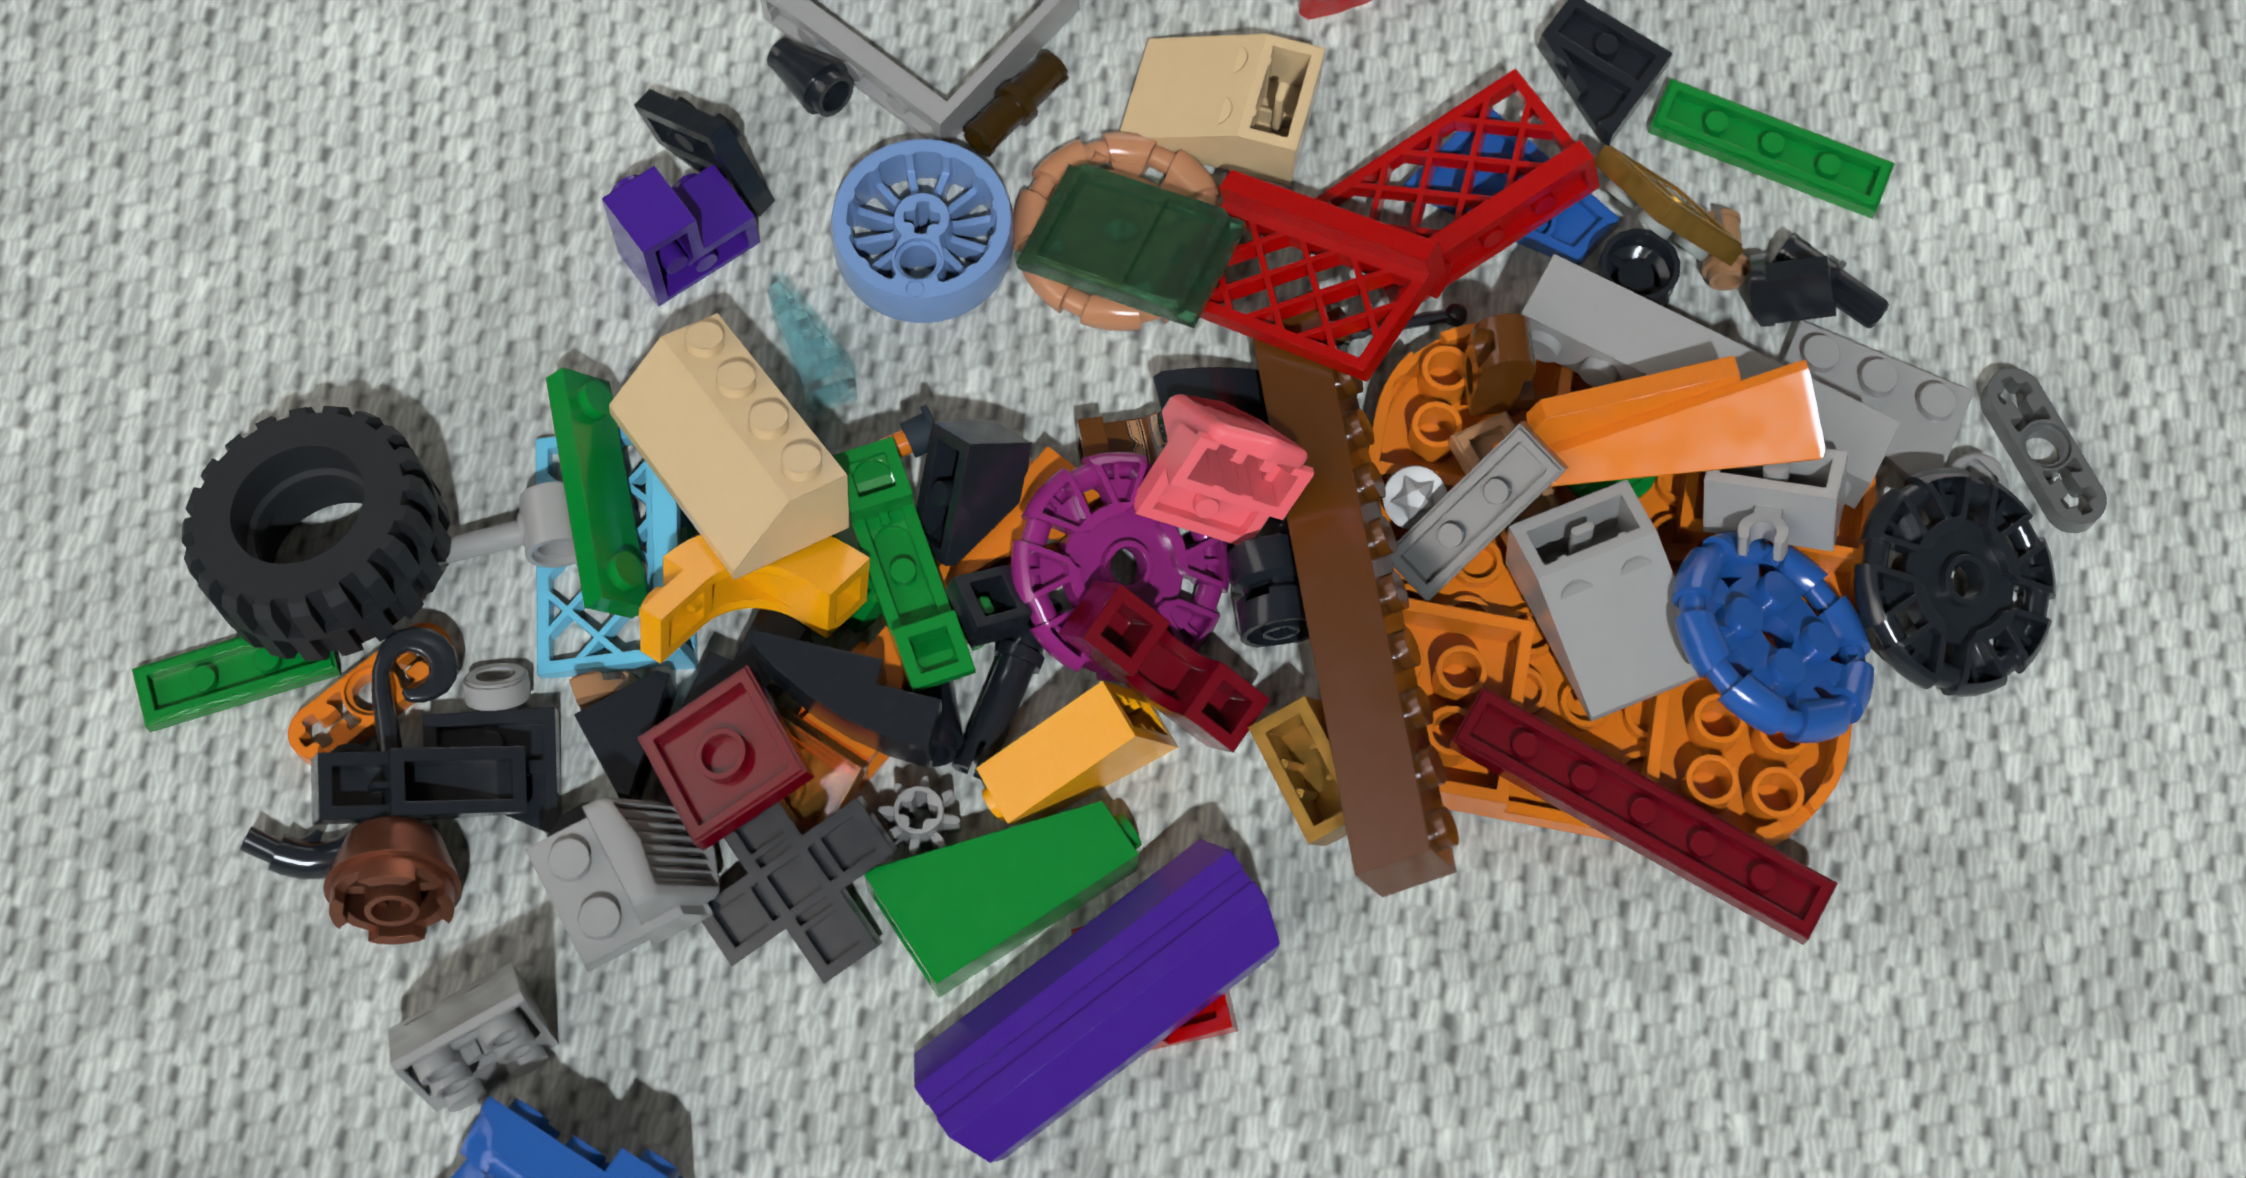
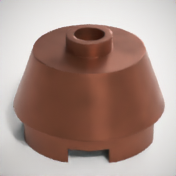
M400 816L379 817L355 826L347 834L323 884L324 896L329 903V915L337 928L340 929L344 924L349 923L352 926L368 930V942L387 945L421 941L425 939V927L435 924L442 919L449 924L454 916V905L458 901L462 890L460 878L441 834L434 827L423 821Z

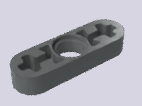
M2006 368L1998 371L1992 376L1981 393L1980 405L1985 417L2047 520L2055 528L2067 533H2081L2088 530L2102 516L2106 509L2107 496L2103 486L2038 380L2029 372L2018 368ZM2005 389L2009 394L2020 392L2024 397L2018 408L2013 402L2003 405L1999 400L2000 395ZM2033 417L2038 418V420L2026 425L2020 432L2015 429L2022 419L2028 423ZM2042 438L2049 441L2057 451V462L2045 465L2033 460L2027 452V440ZM2065 468L2071 472L2063 482L2060 477L2053 484L2047 482V480L2057 477ZM2068 493L2073 498L2083 496L2088 504L2081 512L2076 507L2066 509L2063 506L2062 501Z

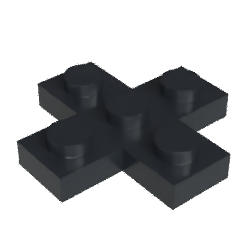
M862 796L856 797L808 832H806L783 798L724 837L748 874L719 893L715 899L707 902L713 915L701 922L731 966L786 929L821 981L825 984L883 943L845 888L899 850Z

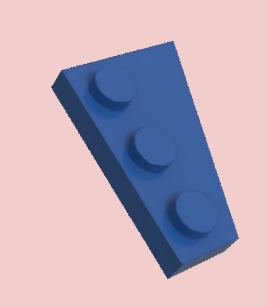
M1492 109L1490 116L1491 120L1506 121L1501 115H1499L1494 109ZM1457 131L1440 148L1439 152L1470 155L1475 133ZM1486 134L1481 157L1512 160L1517 137ZM1529 139L1527 140L1523 161L1544 163L1550 159ZM1424 165L1403 187L1419 188ZM1435 167L1430 190L1461 193L1466 170ZM1477 171L1472 194L1495 195L1505 188L1508 174ZM1589 194L1516 241V243L1551 258L1553 254H1556L1579 266L1618 227L1620 218L1593 194ZM1430 204L1452 215L1456 213L1457 207Z

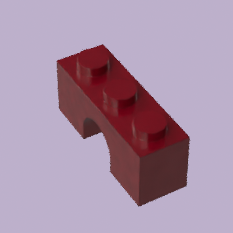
M1094 581L1058 634L1207 747L1234 753L1248 733V727L1254 724L1270 699L1222 661L1209 659L1179 641L1167 630L1171 622L1121 583Z

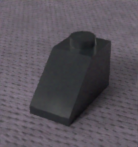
M996 421L933 422L916 511L934 559L945 566L957 565L1020 503L1024 479L1029 468V454L1032 442Z

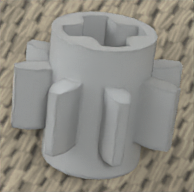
M928 776L922 777L919 786L905 789L898 782L895 783L896 801L894 807L882 806L878 810L880 821L896 825L887 834L896 847L901 843L909 847L910 857L921 854L922 850L931 848L936 850L945 847L944 833H957L961 831L960 818L955 815L944 814L955 803L953 791H944L938 796L936 792L930 789ZM917 809H928L930 818L924 820L922 829L911 828L909 819L915 818Z

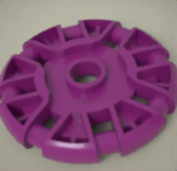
M1105 452L1084 457L1081 463L1082 466L1070 472L1064 468L1060 469L1036 491L1021 515V518L1026 521L1020 541H1013L1011 574L1019 596L1024 603H1028L1033 613L1030 618L1034 625L1028 629L1048 654L1075 672L1084 668L1095 672L1096 678L1099 681L1122 683L1058 634L1094 581L1120 583L1115 579L1111 571V560L1114 554L1119 549H1125L1132 553L1137 562V574L1130 584L1122 585L1169 620L1171 623L1167 630L1179 641L1197 652L1209 638L1221 617L1216 613L1221 593H1228L1230 580L1227 560L1228 544L1225 541L1190 531L1194 542L1185 547L1176 526L1137 515L1134 508L1137 489L1153 464L1147 462L1146 455L1132 452ZM1093 489L1099 494L1104 506L1090 511L1082 494ZM1051 528L1067 534L1058 544L1057 552L1045 548ZM1183 578L1197 586L1192 603L1177 598ZM1062 586L1072 607L1057 613L1048 593Z

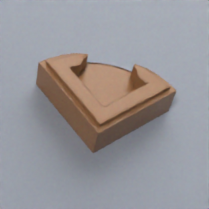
M591 671L572 676L569 681L575 700L580 710H583L640 680L639 676L629 671H623L619 679L604 680L600 671Z

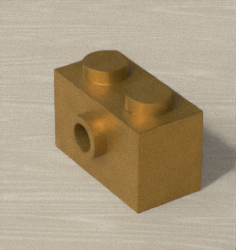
M1303 696L1248 727L1309 845L1327 846L1347 836L1322 701Z

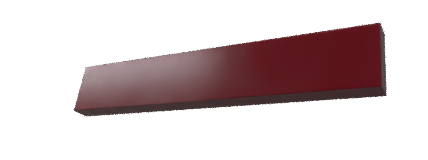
M1484 687L1481 688L1449 745V748L1802 945L1809 940L1838 884Z

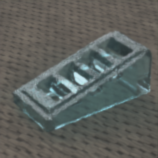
M781 281L770 284V289L767 291L771 314L809 413L812 412L814 415L858 400L856 381L853 372L784 284Z

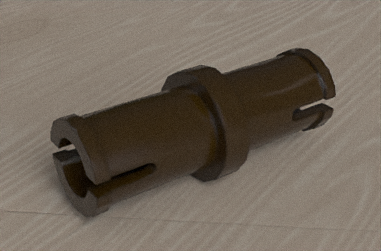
M1042 51L1036 57V60L1014 82L1005 81L994 92L995 100L972 123H968L963 128L964 138L972 149L984 157H990L996 151V148L1019 125L1028 126L1038 116L1037 108L1060 85H1063L1069 79V76L1066 75L1068 70L1063 62L1054 54Z

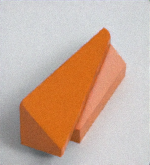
M1733 355L1541 399L1526 413L1527 424L1569 467L1549 487L1820 460L1825 455V444L1806 360L1794 362L1741 380ZM1497 441L1492 446V450L1500 443V441Z

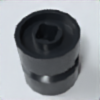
M1635 228L1622 231L1607 242L1599 258L1595 274L1666 308L1680 277L1681 262L1675 247L1668 240L1651 230Z
M1290 534L1260 536L1239 543L1230 549L1227 553L1232 591L1242 596L1235 605L1240 641L1247 646L1259 648L1299 643L1309 639Z

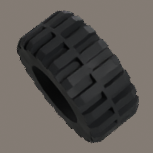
M323 406L322 413H315L312 407L289 410V417L277 421L274 416H270L255 423L257 430L245 438L240 434L235 436L225 445L228 452L219 461L212 458L202 471L200 476L204 481L202 487H193L186 506V511L191 517L184 518L181 542L186 547L184 560L189 573L197 581L201 591L240 637L253 647L265 648L270 655L284 659H294L297 653H299L305 661L327 660L332 651L338 650L342 656H347L364 650L362 643L376 637L381 642L396 632L393 626L404 616L411 620L424 605L421 600L423 593L426 590L433 592L443 573L437 562H445L449 556L451 538L447 531L451 522L447 506L441 499L439 489L405 437L393 426L384 425L381 419L365 411H355L352 415L348 407ZM343 503L362 504L359 516L351 529L330 549L304 561L287 564L274 563L281 543L288 533L303 519L316 511L332 505Z

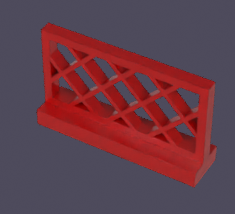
M1515 68L1314 199L1338 207L1353 196L1374 198L1369 218L1380 221L1385 199L1415 202L1409 226L1389 225L1437 241L1451 280L1448 283L1450 285L1600 188L1592 153L1581 140L1574 141ZM1513 93L1525 105L1521 122L1490 119L1493 106ZM1533 116L1539 124H1532ZM1454 131L1475 133L1470 155L1439 152L1442 139ZM1486 134L1517 137L1512 160L1481 157ZM1528 138L1553 140L1561 150L1560 153L1544 163L1523 161ZM1404 163L1424 165L1419 188L1389 185L1392 171ZM1435 167L1466 170L1461 193L1430 190ZM1477 171L1508 174L1505 188L1495 195L1472 194ZM1426 204L1457 207L1454 221L1441 230L1421 227ZM1391 284L1377 290L1386 305L1398 301L1406 288ZM1426 296L1423 302L1430 298V296Z
M1231 169L1218 187L1224 200L1157 293L1165 305L1368 382L1425 297L1430 296L1438 299L1451 280L1437 241ZM1231 225L1251 232L1253 241L1219 251L1218 243ZM1289 246L1302 250L1304 259L1272 270L1269 269L1265 254ZM1258 257L1262 273L1228 284L1224 268ZM1339 265L1354 269L1356 278L1323 289L1320 288L1316 273ZM1216 271L1220 287L1196 295L1184 291L1193 278ZM1309 275L1313 292L1278 303L1275 286ZM1391 284L1406 288L1398 301L1373 309L1368 294L1369 291ZM1267 290L1271 306L1247 314L1234 309L1233 300ZM1361 294L1365 312L1330 323L1326 310L1327 305ZM1311 310H1319L1322 326L1300 333H1294L1285 329L1284 319ZM1371 328L1373 338L1360 357L1337 349L1335 339Z

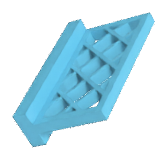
M619 427L621 448L633 445ZM555 436L536 439V485L557 481L553 478V454H558ZM644 461L627 479L630 499L634 496L646 506V519L636 529L639 549L647 540V553L640 549L641 560L647 564V579L645 583L647 594H649L656 587H663V556L678 545L695 537V527L646 461ZM644 483L646 485V495L639 490ZM536 566L537 675L541 679L572 677L591 671L609 673L668 665L672 670L698 668L697 632L661 664L640 650L622 652L610 641L631 618L613 615L598 632L579 616L585 609L582 590L568 606L554 595V580L568 566L557 568ZM554 605L562 611L555 620ZM573 621L593 637L576 658L554 660V640ZM604 648L608 649L611 652L609 654L599 655V653Z

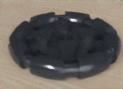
M1935 468L1909 476L1905 479L1904 488L1901 490L1890 489L1878 500L1869 513L1858 539V543L1864 546L1861 564L1854 565L1855 598L1864 627H1872L1881 642L1877 648L1878 652L1897 673L1909 682L1922 689L1938 686L1941 692L1947 696H1978L2005 686L2008 681V675L2014 671L2017 674H2021L2034 661L2048 636L2052 620L2047 618L2049 600L2056 598V580L2054 565L2045 537L2038 538L2029 522L2033 515L2023 502L2009 489L1990 477L1983 476L1975 479L1971 477L1968 470L1957 468ZM1968 506L1970 511L1974 513L1973 521L1966 519ZM1917 509L1925 511L1931 523L1925 525ZM2008 536L2009 540L2011 541L2014 547V550L2012 549V547L2010 546L2005 537ZM1890 550L1901 553L1893 560L1891 568H1888ZM1956 565L1964 570L1968 578V586L1964 597H1961L1952 585L1951 576ZM2013 589H2015L2017 594L2023 595L2022 609L2010 608L2013 599ZM1903 609L1906 610L1911 621L1914 623L1906 631H1904L1896 617V614ZM1995 637L1997 642L1993 648L1989 640ZM1946 645L1953 646L1951 661L1947 663L1943 661Z

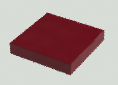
M749 665L638 737L693 844L703 851L815 778L759 675Z

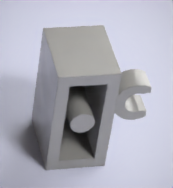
M1825 448V455L1820 460L1706 471L1704 478L1703 532L1718 534L1737 531V552L1742 556H1747L1749 545L1754 540L1765 539L1767 542H1773V560L1780 562L1787 554L1788 545L1833 552L1845 504L1848 452Z

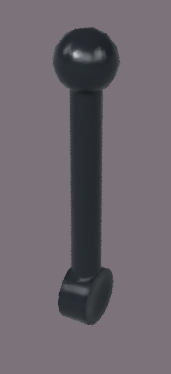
M1453 303L1445 311L1412 316L1403 330L1447 323L1452 327H1459L1468 318L1467 310L1463 305ZM1371 328L1353 333V339H1362L1368 335H1373Z

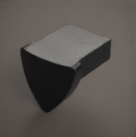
M1769 253L1750 255V298L1755 317L1761 327L1775 326L1776 323L1837 316L1836 295L1828 255L1775 263L1770 262Z

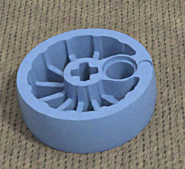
M932 139L905 140L890 144L871 153L860 161L844 179L832 209L831 239L834 257L841 276L852 292L863 303L893 319L913 323H933L953 319L973 310L989 298L1004 279L1013 256L1014 215L1010 198L1003 183L984 160L973 152L953 143ZM917 179H939L933 195L919 193ZM906 181L910 196L900 201L887 187ZM953 184L968 190L948 207L945 205L944 202ZM872 198H876L894 217L865 209L864 206ZM979 205H984L989 212V215L960 220ZM859 226L882 234L854 238L852 232L854 227ZM919 227H928L927 233L918 234ZM991 235L988 246L966 240ZM886 253L871 266L864 258L866 256ZM954 256L976 262V264H971L965 269ZM906 267L908 271L916 267H925L933 272L923 278H913L906 275L903 271ZM892 272V278H886ZM947 273H948L953 279L947 280Z

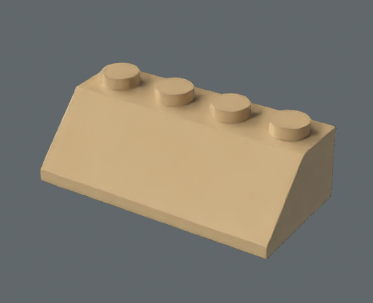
M718 313L661 336L609 404L610 415L734 580L849 528L847 474Z

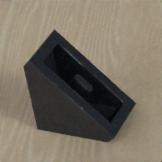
M655 671L574 714L619 799L642 800L652 770V764L638 737L670 715L677 692L669 673Z

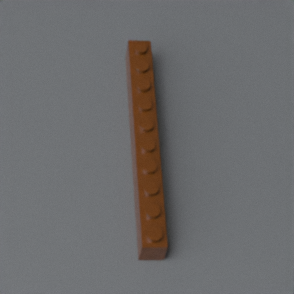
M1313 289L1310 290V291H1308V292H1305V293H1303V294H1300V295H1298V296H1296V297H1299V296H1302V295L1311 293V292H1313ZM1330 305L1326 306L1330 323L1346 318L1344 311L1339 306L1334 308ZM1318 309L1283 320L1285 329L1294 333L1322 326ZM1353 334L1335 339L1337 349L1348 353L1346 343L1353 340ZM1253 338L1269 426L1301 446L1307 452L1308 459L1304 465L1312 467L1315 473L1286 516L1354 874L1381 897H1385L1457 873L1452 847L1459 844V835L1453 816L1448 808L1443 806L1439 786L1446 783V773L1441 757L1435 747L1430 745L1427 726L1433 724V712L1426 693L1418 686L1414 667L1421 665V655L1413 634L1405 626L1402 610L1409 607V599L1404 583L1398 573L1394 571L1391 554L1397 552V542L1390 523L1382 516L1379 500L1386 496L1385 485L1378 468L1370 460L1368 446L1373 445L1375 442L1374 433L1366 414L1359 407L1357 394L1364 390L1363 381Z

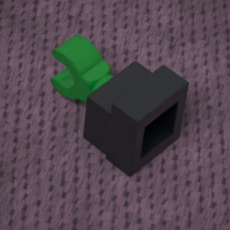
M1009 564L956 576L945 589L951 608L955 610L965 641L967 645H970L972 651L982 648L985 644L1011 638L1018 628L1024 626L1033 614L1028 603L1022 601L1015 588Z

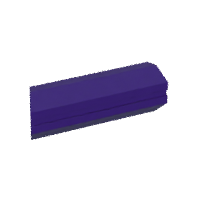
M1199 839L915 1052L914 1088L925 1104L930 1106L937 1117L936 1120L949 1138L989 1163L1006 1159L1275 955L1280 946V941L1266 896L1256 883L1251 881L1243 870V866L1229 849Z

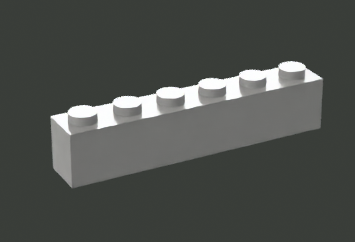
M1553 254L1521 312V315L1529 319L1535 359L1547 363L1556 362L1579 373L1580 377L1592 387L1733 355L1741 380L1785 366L1556 254ZM1811 378L1825 448L1848 452L1845 504L1855 509L1871 485L1901 421Z

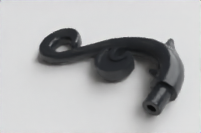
M414 626L398 630L385 639L375 659L371 682L377 750L358 743L338 745L331 752L387 751L390 748H403L391 688L390 673L393 664L401 655L408 652L423 657L429 665V674L425 682L414 688H404L401 693L404 699L410 703H425L439 698L447 693L456 681L459 666L455 649L445 636L432 629ZM360 823L354 824L340 836L325 841H320L323 835V831L320 829H316L300 839L285 834L280 839L251 826L244 838L240 851L270 863L268 870L277 874L301 880L324 879L347 834Z

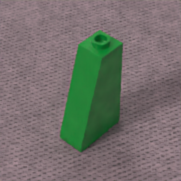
M1098 801L878 866L865 873L864 878L868 892L937 997L940 998L1137 871L1139 853L1136 849L1141 847L1142 843L1134 827L1124 814L1119 813L1113 817L1103 801Z

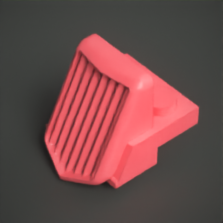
M1178 394L1170 397L1162 409L1168 443L1137 489L1134 502L1135 513L1237 545L1255 538L1270 516L1283 520L1315 473L1312 467L1304 465L1308 459L1307 452L1262 420L1226 402Z

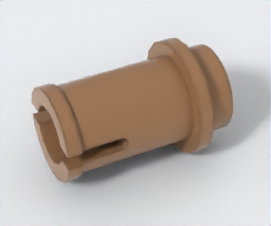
M1721 209L1723 227L1742 243L1741 215L1733 209ZM1715 210L1708 212L1717 221ZM1742 252L1734 264L1729 266L1709 254L1702 264V276L1709 281V285L1713 289L1721 291L1733 290L1745 283L1746 276L1750 272V260Z

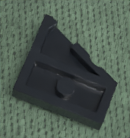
M1567 0L1541 34L1538 48L1600 141L1607 146L1612 143L1666 70L1673 55L1669 50L1585 0Z
M649 89L634 104V107L660 145L698 173L714 164L724 178L729 177L745 205L755 215L760 217L774 203V198L738 142L742 138L740 131L726 116L718 112L710 115L696 109L693 104L681 96L673 99L652 89Z
M555 707L423 715V748L525 746L527 812L507 814L506 816L548 834L562 816L559 711Z

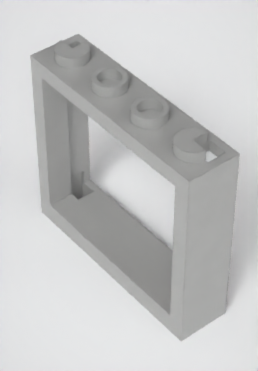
M761 0L763 17L767 22L794 42L800 43L844 64L848 70V76L852 78L857 89L924 139L941 140L951 143L963 131V128L968 123H971L994 99V92L1005 81H1011L1079 11L1080 0H1040L1042 4L948 101H945L812 1Z

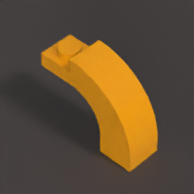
M701 535L693 537L663 556V587L659 586L653 589L646 596L639 610L640 651L661 664L710 620L730 611L747 608L768 609L786 614L823 637L828 638L867 602L870 557L850 545L829 536L734 580Z

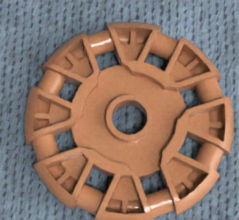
M1132 132L1102 133V140L1082 144L1081 140L1078 139L1061 147L1043 160L1032 172L1034 182L1030 189L1020 192L1013 214L1014 250L1021 252L1024 263L1021 265L1020 270L1035 293L1059 314L1064 309L1080 317L1082 325L1108 331L1141 330V324L1162 319V322L1165 324L1186 313L1163 304L1157 292L1175 269L1173 264L1178 254H1186L1220 207L1218 198L1221 195L1220 190L1207 169L1192 155L1182 149L1175 153L1158 146L1155 140L1144 138L1140 134ZM1109 163L1111 170L1100 171L1092 179L1089 168ZM1149 167L1166 175L1160 187L1143 178ZM1055 193L1069 199L1064 212L1052 207L1049 203ZM1195 207L1198 215L1197 220L1182 223L1181 210ZM1115 221H1126L1134 225L1139 234L1130 243L1116 244L1105 236L1104 230ZM1231 226L1218 243L1219 251L1229 249ZM1062 241L1064 255L1054 257L1052 254L1046 253L1045 245ZM1214 272L1193 278L1184 291L1196 295L1211 290L1212 283L1210 279ZM1083 278L1100 288L1095 290L1092 295H1089L1077 289V286ZM1149 282L1153 295L1135 300L1129 287L1140 286Z

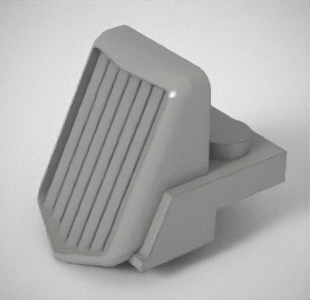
M598 798L582 806L586 814L585 819L525 849L587 972L649 940L652 946H655L712 916L713 912L707 902L715 899L720 891L714 845L704 851L696 847L674 806L669 803L654 802L653 799L645 801Z

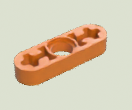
M418 623L410 626L432 629L445 636L455 649L457 656L455 645L448 633L440 626L432 623ZM378 651L303 707L292 718L288 728V740L293 750L305 763L311 765V758L315 754L331 752L338 745L349 743L362 745L376 734L374 712L359 708L357 705V695L365 684L372 681V669ZM408 652L396 660L402 671L415 662L417 659L416 654ZM416 662L405 671V674L412 682L406 688H414L425 682L429 674V667L425 662ZM391 670L392 695L398 717L414 703L404 699L401 693L404 687L394 671ZM343 701L347 710L359 724L351 729L344 718L329 731L333 739L330 745L322 748L320 744L315 742L305 747L312 740V736L308 731L312 725L319 723L322 727L328 728L342 718L335 706Z

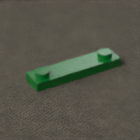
M562 367L548 376L546 383L584 608L634 618L639 615L642 602L648 594L618 426L609 411V404L613 400L610 381Z

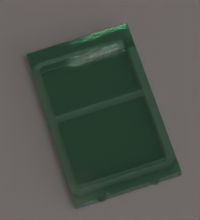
M1082 164L1077 167L1069 165L1033 232L1027 239V243L1019 255L1016 265L1018 269L1195 328L1214 289L1223 277V272L1246 230L1245 221L1228 216L1227 211L1221 207L1088 164Z

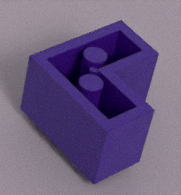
M714 164L700 173H690L683 176L672 188L657 168L653 166L640 175L625 177L612 188L608 195L601 198L618 254L658 307L760 243L755 216Z

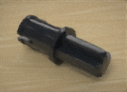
M1794 232L1781 247L1771 263L1827 255L1818 251ZM1828 257L1836 295V307L1865 328L1874 327L1888 310V301L1843 270L1847 265L1844 260H1841L1838 264Z

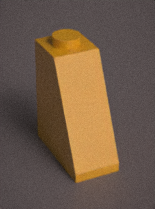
M1101 681L976 769L986 785L982 789V796L991 812L1002 822L1006 821L1007 824L1020 825L1054 815L1179 747L1155 707L1129 688Z

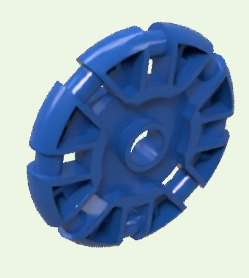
M1737 531L1718 533L1705 539L1700 547L1690 550L1682 561L1676 573L1672 602L1679 608L1680 615L1675 619L1678 638L1685 655L1698 677L1701 678L1705 675L1722 695L1717 700L1743 722L1765 734L1773 735L1781 732L1788 741L1798 743H1819L1844 734L1849 729V725L1858 722L1866 711L1874 684V667L1865 660V656L1871 649L1870 642L1862 621L1846 594L1839 598L1824 581L1828 573L1811 558L1791 545H1788L1787 554L1780 562L1773 560L1774 543H1765V539H1757L1751 542L1747 556L1739 555L1737 552ZM1759 568H1762L1763 577L1760 576ZM1802 595L1816 610V612L1819 614L1818 616H1816V614L1813 612L1810 606L1801 598ZM1763 631L1766 632L1773 639V641L1776 644V647L1769 643V641L1765 638ZM1831 658L1838 659L1839 663L1831 661Z

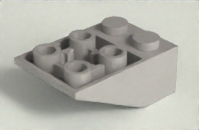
M1628 480L1616 483L1509 526L1506 565L1591 722L1699 678L1684 653L1675 627V619L1680 615L1679 608L1672 602L1674 574L1658 533Z
M513 962L506 964L388 1029L390 1064L394 1072L436 1112L446 1106L449 1112H456L473 1105L486 1095L487 1091L484 1085L508 1072L512 1078H517L536 1070L548 1060L546 1051L558 1045L525 979Z

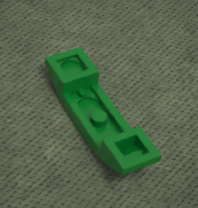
M893 436L832 455L848 476L850 522L860 552L870 557L869 578L912 693L975 674L976 669L955 610L951 609L913 502V492Z

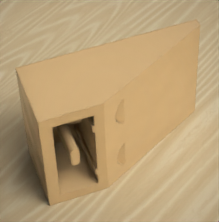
M1271 34L1149 38L1120 132L1140 134L1144 138L1157 141L1158 146L1175 153L1182 149L1204 165L1228 171L1232 169L1252 177L1291 186L1319 90L1326 48Z

